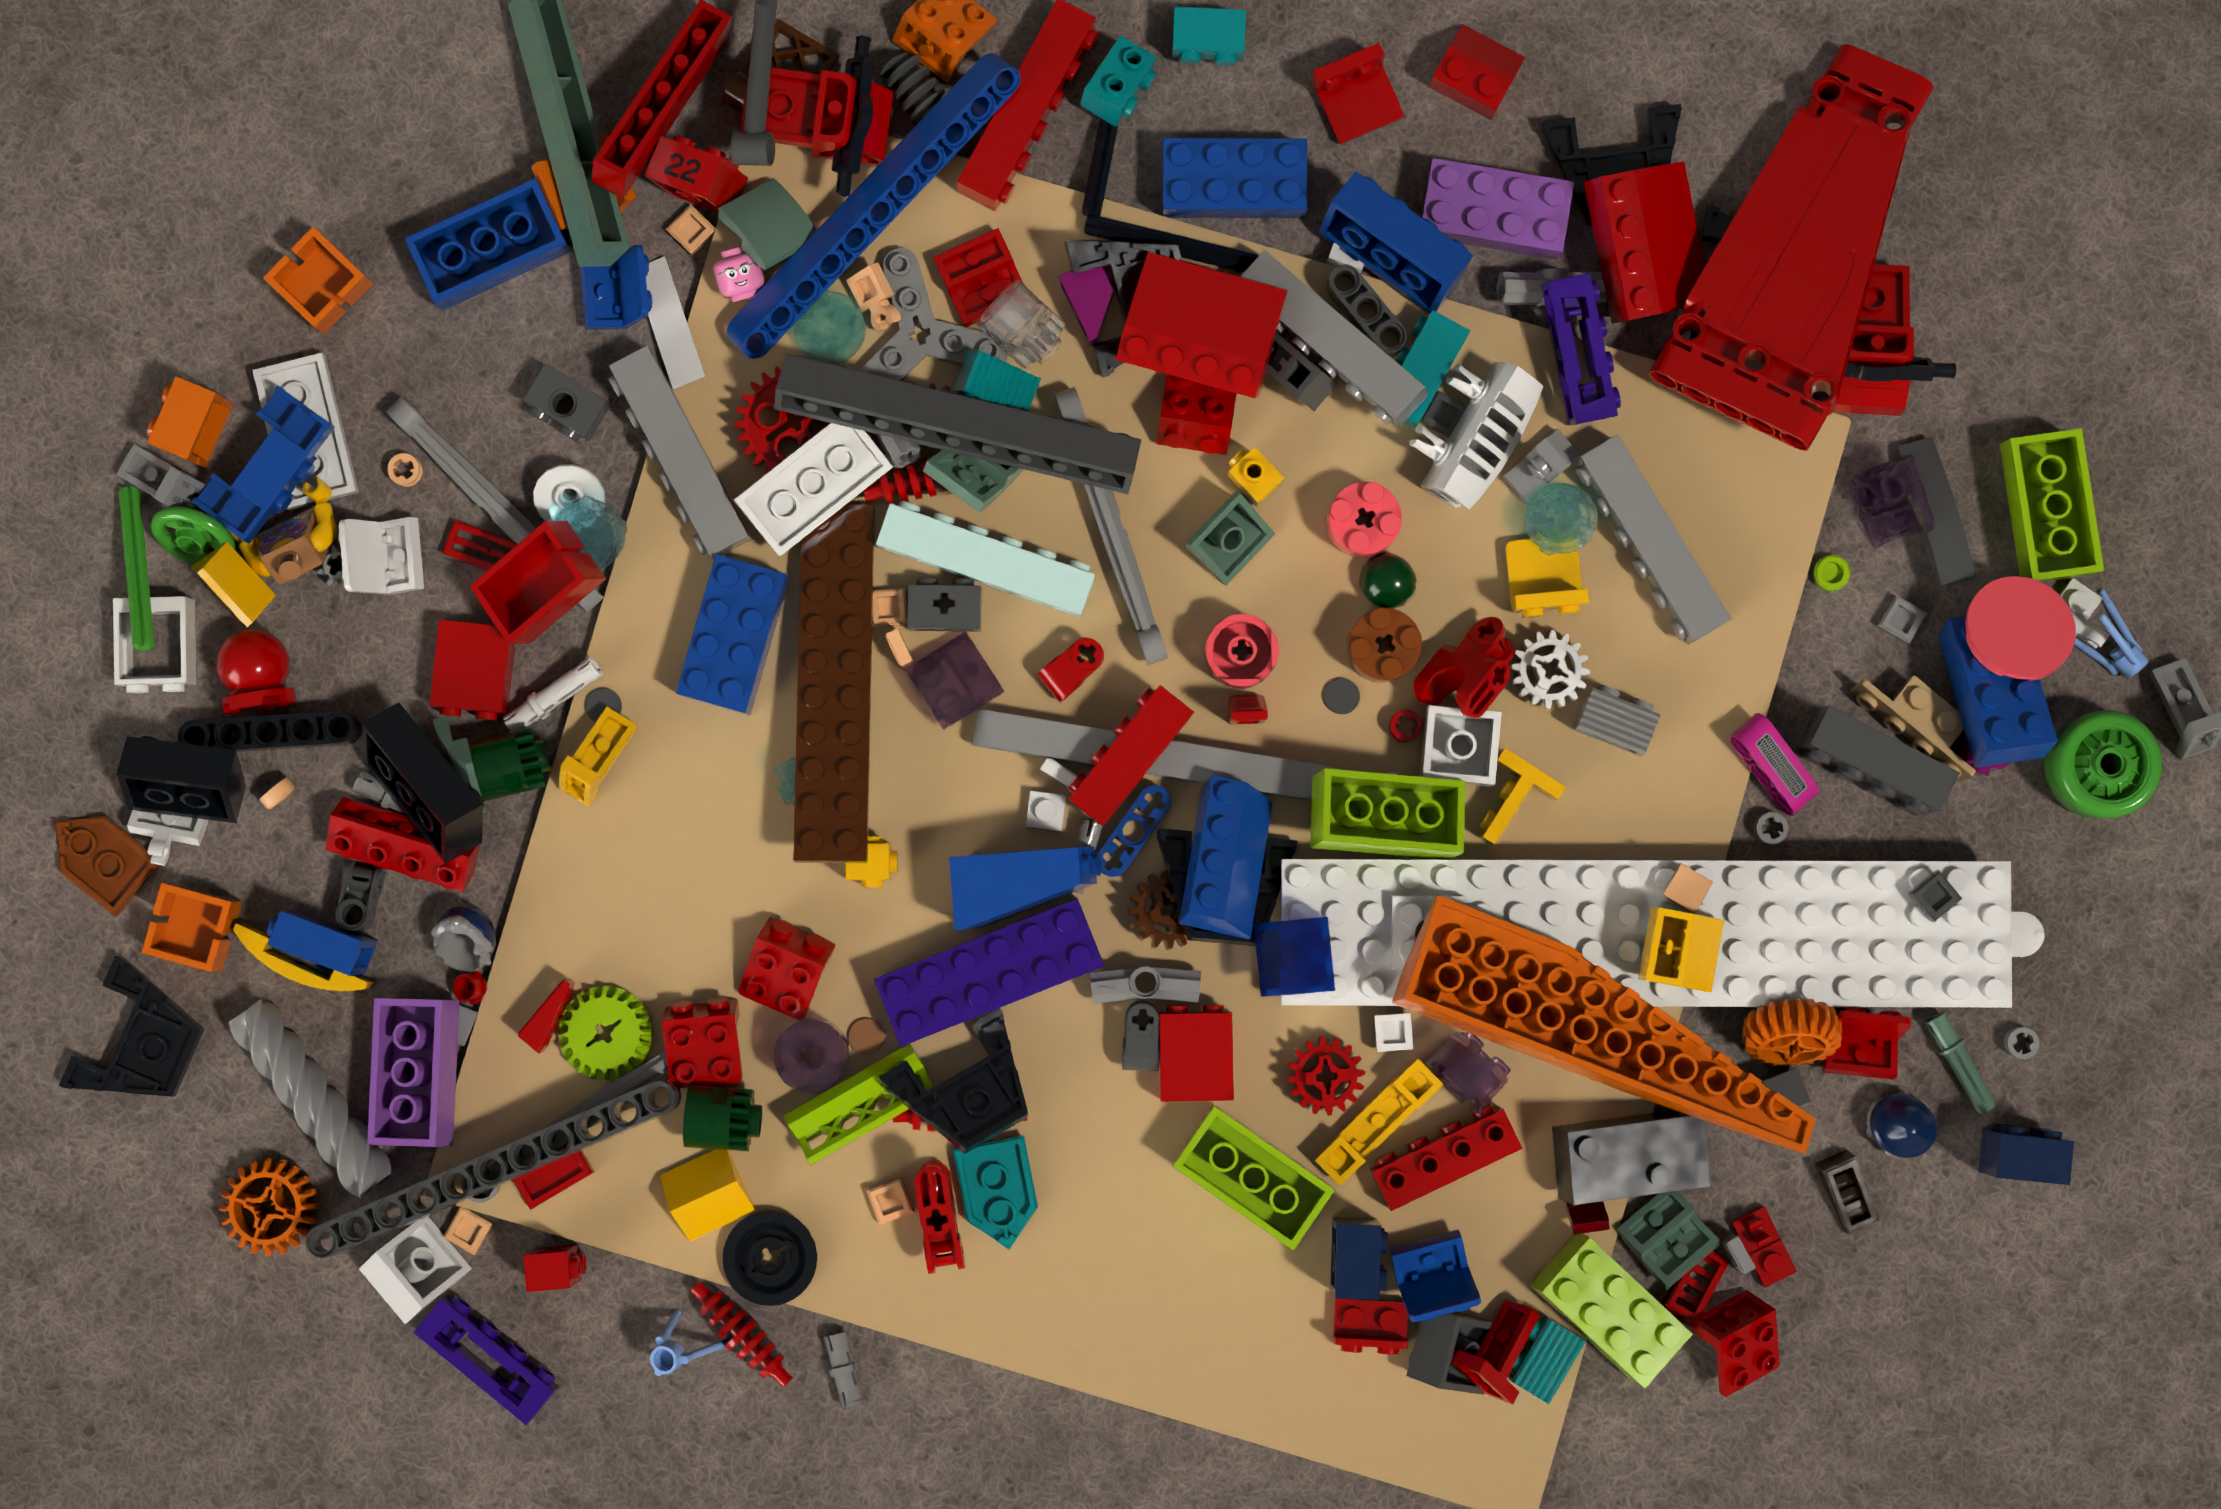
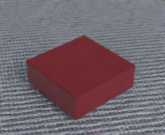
M1603 1201L1578 1205L1566 1202V1211L1573 1234L1610 1230L1609 1218Z

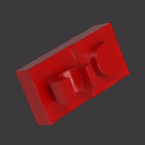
M1762 1205L1730 1221L1756 1267L1754 1270L1764 1288L1797 1272L1765 1206Z

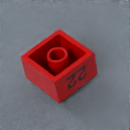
M675 135L674 140L660 136L644 176L669 195L718 213L719 207L742 195L748 177L738 170L739 165H734L732 160L726 158V153L707 146L705 151L695 147V142L679 135Z

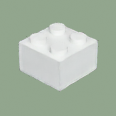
M1429 705L1425 711L1419 777L1463 780L1465 785L1494 786L1502 712L1485 711L1481 717L1472 718L1463 715L1459 708Z

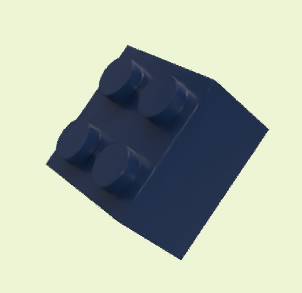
M1994 1123V1130L1982 1129L1979 1172L1996 1178L2070 1185L2074 1141L2062 1138L2063 1132L2030 1127V1133L2028 1134L2026 1133V1128Z
M1332 1217L1330 1290L1334 1298L1379 1300L1380 1290L1386 1291L1387 1270L1380 1262L1381 1253L1387 1254L1388 1232L1382 1228L1377 1219Z

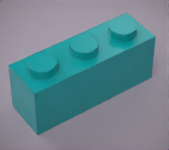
M1432 310L1428 319L1421 315L1411 333L1417 339L1410 350L1403 347L1396 360L1399 365L1426 387L1428 397L1403 423L1414 430L1470 333L1469 329Z

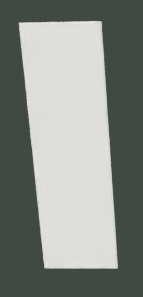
M664 256L649 262L646 285L647 290H650L652 295V308L648 313V317L672 389L674 390L705 377L666 258Z

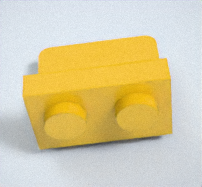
M1567 535L1513 540L1506 544L1505 554L1511 613L1522 612V618L1544 616V610L1558 609V615L1580 613V607L1589 603L1588 588L1582 589L1578 541L1576 537Z

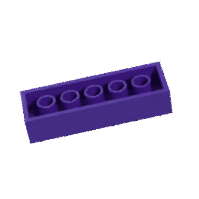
M1077 898L875 978L874 981L900 1047L1105 965Z

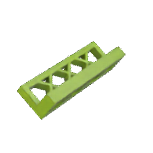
M907 1044L783 1115L788 1127L798 1139L810 1165L909 1109L880 1085L878 1076L907 1060L918 1079L922 1078L925 1085L923 1087L926 1090L935 1087L924 1063L911 1044ZM884 1098L891 1099L888 1107L881 1111L874 1110L877 1102ZM853 1116L859 1117L855 1126L849 1129L842 1128L845 1121ZM822 1134L828 1135L823 1144L812 1150L809 1141Z

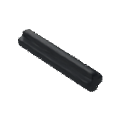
M1102 118L1099 120L1082 206V214L1086 217L1088 215L1101 216L1118 125L1115 127Z

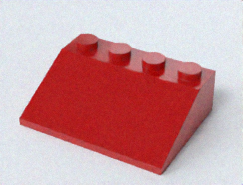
M1685 162L1636 169L1585 181L1584 186L1611 323L1614 324L1684 309L1689 293L1705 268Z
M1148 252L1124 325L1116 360L1256 399L1261 392L1288 290Z

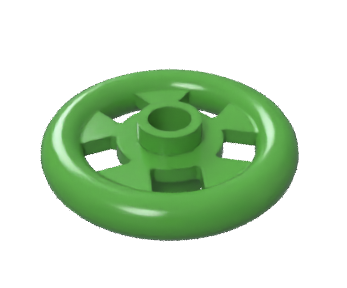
M172 506L161 509L152 518V534L159 545L168 553L186 563L193 565L211 552L208 550L209 546L216 549L225 542H228L236 550L235 542L230 532L216 519L201 511L187 507ZM166 526L176 529L175 533L167 531Z

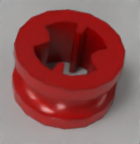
M1408 709L1398 711L1389 721L1390 734L1399 742H1410L1416 739L1422 731L1420 716ZM1404 716L1406 720H1414L1415 727L1411 728L1414 731L1412 735L1407 736L1404 731L1398 733L1396 725L1400 724L1397 721L1399 717Z

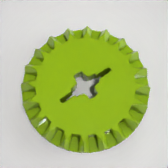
M597 986L576 995L565 1007L559 1019L557 1035L560 1050L563 1052L566 1061L578 1073L591 1079L612 1080L622 1077L643 1062L650 1050L653 1028L646 1007L635 995L615 986ZM621 1020V1023L614 1027L610 1034L611 1042L608 1043L607 1040L603 1039L589 1046V1043L599 1033L597 1026L600 1023L606 1027L614 1025Z

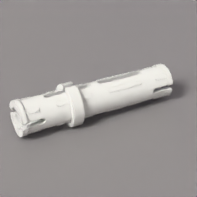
M587 657L579 665L559 677L538 693L532 692L527 696V701L504 715L503 719L510 731L527 728L540 718L546 719L551 715L550 711L591 682L603 676L602 668L593 657Z

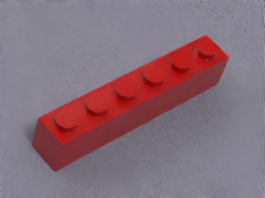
M703 0L698 2L593 159L591 182L624 199L652 157L660 136L665 137L728 42L732 22L731 15Z
M1056 0L1018 69L1021 79L1019 87L995 112L958 178V193L993 211H996L1000 202L1004 204L1008 202L1015 187L1011 183L1017 171L1023 173L1029 164L1032 154L1028 153L1031 145L1034 141L1039 143L1048 128V123L1045 122L1051 110L1057 112L1065 96V93L1062 92L1067 80L1074 81L1082 65V62L1078 61L1084 49L1090 51L1097 39L1099 32L1095 30V16L1064 0Z

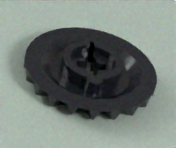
M767 1210L749 1215L732 1229L724 1245L723 1268L727 1280L740 1296L758 1305L775 1306L795 1299L808 1287L816 1272L818 1255L815 1241L809 1229L798 1218L785 1212ZM787 1245V1248L781 1251L776 1259L779 1264L778 1266L774 1267L772 1264H767L754 1271V1268L761 1263L765 1256L763 1249L767 1248L772 1252Z

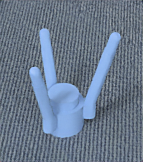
M2100 589L2098 593L2103 598L2102 601L2119 629L2118 631L2105 614L2099 615V619L2118 644L2109 654L2113 659L2110 661L2077 638H2075L2074 645L2105 666L2113 676L2120 672L2128 679L2143 669L2148 663V659L2142 653L2143 649L2134 640L2106 591Z
M676 1309L662 1334L655 1339L658 1347L652 1351L650 1362L656 1376L670 1374L682 1366V1364H687L691 1360L724 1348L729 1341L724 1339L697 1350L685 1352L682 1344L669 1340V1336L681 1315V1311Z

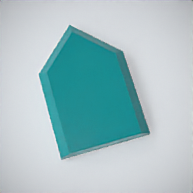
M1024 1135L985 1142L966 1154L958 1148L953 1149L966 1221L995 1239L1008 1250L1038 1208Z

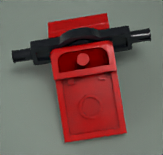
M863 35L856 36L854 58L847 59L845 73L821 70V74L771 67L766 132L773 134L775 143L812 148L813 157L833 160L832 171L838 173L835 194L843 197L850 196L852 174L859 173L860 164L878 166L885 159L893 103V91L872 82L874 61L868 59L871 38ZM748 79L740 132H744Z
M1874 264L1837 405L1833 412L1901 416L1906 408L1911 380L1932 381L1933 377L1954 379L1956 376V364L1935 363L1930 358L1913 357L1914 327H1910L1909 266Z

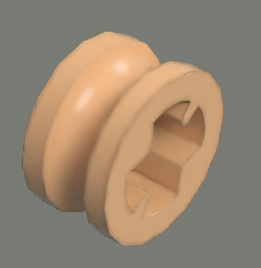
M407 453L395 455L388 464L390 479L403 487L415 485L423 474L420 461ZM401 462L407 465L413 463L414 469H410L413 475L408 479L403 475L398 477L396 471H400V468L397 466Z

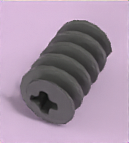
M904 52L889 60L880 69L879 75L881 78H888L886 82L888 89L896 90L894 97L897 101H905L902 106L905 113H912L910 120L913 125H917L945 94V90L941 89L933 92L932 88L937 83L936 77L925 80L923 77L929 71V67L916 68L915 66L921 59V55L916 54L909 57L907 52Z

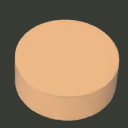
M286 777L264 794L259 801L267 810H271L295 790L296 786Z

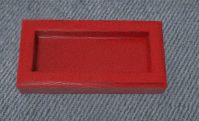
M581 1150L513 1181L531 1210L595 1171Z

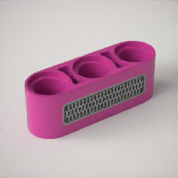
M1755 713L1729 736L1733 748L1773 802L1785 814L1789 816L1795 815L1819 793L1816 782L1774 725L1762 714Z

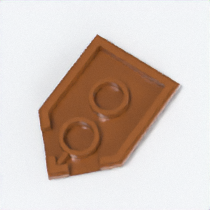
M108 816L55 821L56 836H58L59 872L111 915L117 917L160 865L152 864L150 862L152 855L147 853L148 849Z

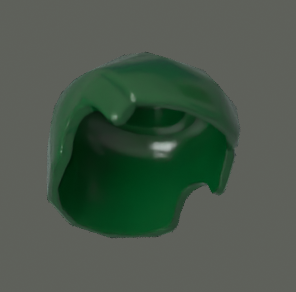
M1380 553L1370 557L1362 566L1359 585L1368 600L1375 606L1392 609L1404 606L1413 597L1416 590L1417 579L1411 565L1404 558L1396 554Z

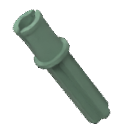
M1945 1011L1929 1017L1924 1023L1940 1048L1938 1053L1946 1057L1977 1113L1982 1114L1995 1107V1100L1963 1046L1965 1043L1964 1038H1959Z

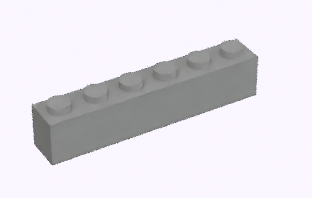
M1266 250L1240 276L1288 290L1277 332L1287 331L1294 337L1291 343L1301 353L1308 356L1311 352L1320 360L1318 366L1329 377L1334 379L1338 375L1347 383L1344 388L1351 396L1359 402L1365 398L1374 406L1371 410L1372 413L1384 424L1387 425L1392 421L1397 427H1400L1428 397L1426 387Z
M645 346L609 365L613 376L608 378L618 397L623 394L625 395L630 405L629 408L625 409V412L635 429L639 426L643 429L647 439L643 440L642 444L651 460L658 458L664 470L659 472V476L668 492L674 489L681 502L675 504L685 524L691 521L695 527L697 534L693 535L692 538L700 553L704 555L708 552L709 556L715 559L716 554L724 555L751 541L752 539L651 349Z
M1619 435L1613 436L1580 456L1576 460L1579 466L1576 468L1578 477L1586 487L1591 485L1597 495V498L1594 499L1597 508L1605 518L1610 516L1616 526V529L1613 530L1616 539L1623 548L1629 547L1636 558L1632 560L1635 570L1642 579L1648 578L1654 588L1651 594L1656 604L1662 610L1666 608L1671 615L1673 621L1670 622V625L1675 635L1681 641L1685 639L1690 644L1731 620L1728 612Z

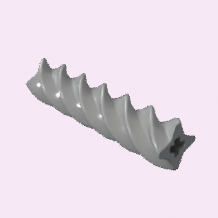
M260 999L246 1011L229 1021L230 1031L235 1041L245 1050L250 1051L255 1068L261 1075L272 1081L273 1090L277 1098L288 1108L294 1110L298 1126L304 1133L315 1139L316 1148L324 1161L337 1168L338 1178L348 1192L358 1198H363L378 1185L394 1175L391 1173V1163L386 1153L376 1146L367 1145L368 1129L364 1123L357 1118L348 1116V1105L344 1096L337 1090L327 1087L325 1071L316 1061L305 1058V1047L301 1038L294 1032L284 1029L283 1016L278 1007L267 1001L262 1002V999Z

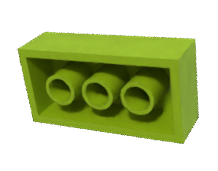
M2082 428L2010 438L2000 443L1999 447L2019 576L2047 582L2089 576L2104 571Z
M1324 768L1312 776L1310 848L1447 860L1464 853L1465 781Z
M1212 1104L1172 1162V1166L1293 1251L1335 1191L1330 1184L1214 1104Z
M1574 1234L1530 1283V1286L1623 1374L1644 1389L1693 1335L1594 1240L1585 1234Z

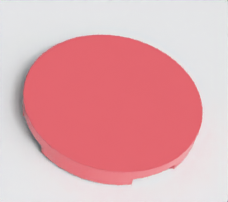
M2021 576L1996 579L1978 591L1966 610L1965 625L1967 634L1965 638L1976 659L1989 671L2002 677L2005 675L2016 679H2029L2030 681L2045 678L2061 667L2074 647L2076 626L2070 608L2055 590L2038 580Z

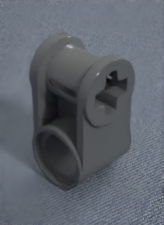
M347 861L342 874L341 891L336 910L337 923L343 929L363 932L373 925L378 901L384 886L385 869L377 867L375 870L356 866L353 861ZM357 878L369 879V882L357 881ZM358 905L363 911V918L359 924L352 925L348 920V913L352 907Z
M1136 1001L1127 1009L1125 1037H1123L1122 1070L1159 1071V1016L1154 1005L1148 1001ZM1140 1009H1146L1147 1015L1152 1016V1020L1146 1021L1145 1027H1139L1138 1022L1132 1020L1133 1016L1139 1015Z

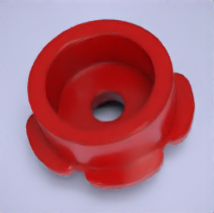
M479 971L462 972L453 982V992L459 1001L475 1005L483 1000L482 996L487 992V983Z

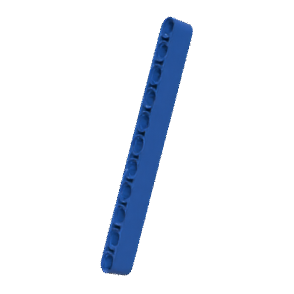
M995 53L982 56L728 324L726 330L728 339L750 359L764 356L1015 93L1021 81L1019 71Z

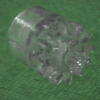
M1016 280L1004 289L987 307L977 323V326L1022 368H1027L1030 363L1033 364L1035 361L1039 364L1045 362L1060 346L1062 340L1058 335L1063 331L1062 328L1065 325L1020 280Z

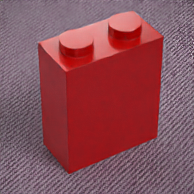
M439 620L429 706L440 708L439 715L461 717L462 710L476 712V719L497 721V714H508L515 644L508 645L495 625Z
M1188 1005L1166 1006V1013H1159L1161 1102L1234 1101L1232 1012H1224V1005H1203V1012H1188Z

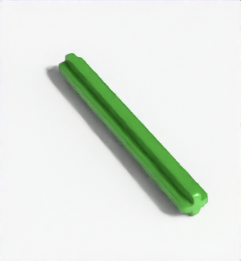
M136 486L122 487L119 490L132 645L136 651L142 652L152 650L155 644L141 493Z

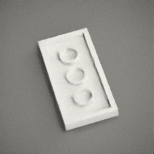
M318 353L252 370L262 409L275 393L274 389L278 385L335 426L314 455L317 458L313 463L315 469L306 482L316 489L318 486L317 477L323 480L332 489L329 500L359 493L325 354ZM265 421L267 433L269 435L274 427ZM299 482L291 493L294 495L293 500L286 509L292 510L316 504L315 501L303 493L304 483Z
M830 423L736 497L734 501L778 557H780L893 468V466L865 431Z

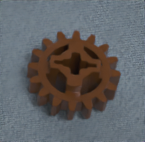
M1167 870L1161 873L1160 880L1152 873L1147 876L1149 885L1143 882H1139L1136 885L1140 895L1132 894L1129 897V900L1135 903L1136 907L1127 910V914L1136 916L1137 919L1130 927L1131 929L1139 927L1142 929V933L1139 936L1141 941L1151 937L1152 948L1158 947L1161 941H1163L1165 949L1171 950L1175 940L1182 947L1187 944L1183 925L1179 924L1180 914L1174 894H1171L1167 888L1171 887ZM1151 894L1152 904L1150 910L1144 913L1146 898ZM1164 904L1174 907V911L1170 916L1168 914L1162 916L1160 913V909L1164 907ZM1157 924L1165 927L1166 932L1169 934L1160 933L1150 925Z

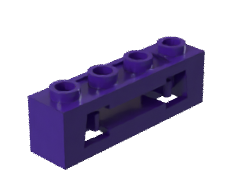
M1588 273L1541 284L1568 425H1577L1618 416L1617 408L1621 407V399L1617 387H1612L1610 373L1614 372V363L1610 351H1605L1603 337L1607 336V328L1604 317L1598 315L1596 302L1600 301V292L1596 280H1591V275ZM1582 315V319L1578 320L1589 378L1594 377L1595 381L1578 385L1577 380H1582L1571 322H1565V318Z
M449 1295L443 1297L415 1330L414 1334L523 1424L527 1425L558 1389L559 1386L554 1382L556 1379L555 1375L543 1365L539 1364L535 1367L526 1359L528 1356L527 1352L515 1342L511 1341L508 1345L498 1336L500 1333L499 1329L493 1323L484 1318L480 1322L470 1313L472 1308L465 1300L458 1296H454L453 1299ZM466 1332L469 1333L466 1336L507 1371L511 1374L516 1371L519 1374L508 1387L505 1386L508 1381L464 1345L458 1348L455 1345Z

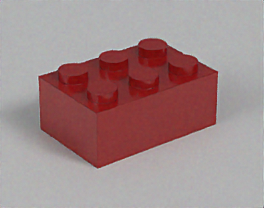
M544 521L469 586L508 645L532 643L606 580L591 555L580 552L585 546L568 521Z

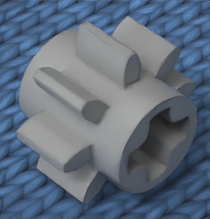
M333 544L331 545L332 553L326 556L323 568L319 569L317 573L330 577L327 581L328 586L335 587L339 580L344 587L342 572L334 567L337 561L342 562L341 550Z

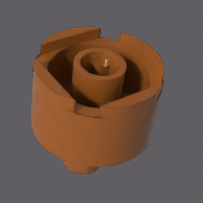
M1377 608L1364 614L1353 625L1346 641L1347 655L1352 668L1364 679L1375 683L1392 682L1403 677L1417 663L1422 648V636L1414 621L1405 613L1392 608ZM1386 637L1390 640L1389 646L1392 648V652L1387 650L1380 654L1377 651L1379 645L1375 640H1382Z

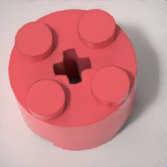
M1358 482L1347 486L1336 496L1327 515V531L1333 544L1340 551L1359 558H1370L1384 552L1397 537L1402 523L1401 508L1397 499L1387 488L1377 482ZM1359 512H1362L1364 516L1370 515L1372 517L1369 523L1370 528H1367L1364 524L1359 526L1356 524L1355 521L1359 517Z
M1234 614L1220 621L1210 632L1205 646V660L1210 673L1223 685L1235 689L1251 688L1263 682L1274 669L1279 655L1278 640L1272 629L1263 620L1250 614ZM1240 642L1244 643L1245 649H1251V654L1246 655L1244 661H1240L1238 655L1232 654L1231 651L1236 649Z

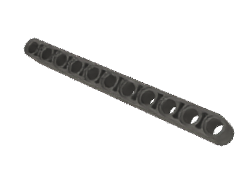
M666 1080L646 1084L311 1229L307 1234L306 1248L312 1256L321 1259L342 1254L668 1114L680 1104V1089L673 1082ZM659 1087H664L669 1092L670 1099L665 1107H659L654 1101V1092ZM626 1101L631 1102L636 1109V1115L630 1122L624 1120L620 1113L621 1106ZM592 1116L598 1117L602 1122V1131L597 1136L590 1134L587 1129V1122ZM559 1130L564 1131L569 1139L568 1146L563 1151L554 1145V1135ZM525 1145L531 1146L535 1152L534 1161L530 1165L525 1164L520 1156L521 1149ZM492 1159L497 1160L501 1165V1174L497 1179L490 1177L487 1172V1165ZM459 1173L464 1175L468 1182L464 1193H459L454 1187V1178ZM425 1188L430 1189L434 1194V1202L429 1208L424 1206L420 1199L421 1192ZM392 1202L399 1206L401 1212L400 1218L396 1222L390 1220L387 1215V1208ZM357 1217L363 1218L367 1224V1230L363 1236L358 1235L354 1230V1221ZM325 1231L333 1237L334 1242L330 1250L324 1249L321 1245V1235Z

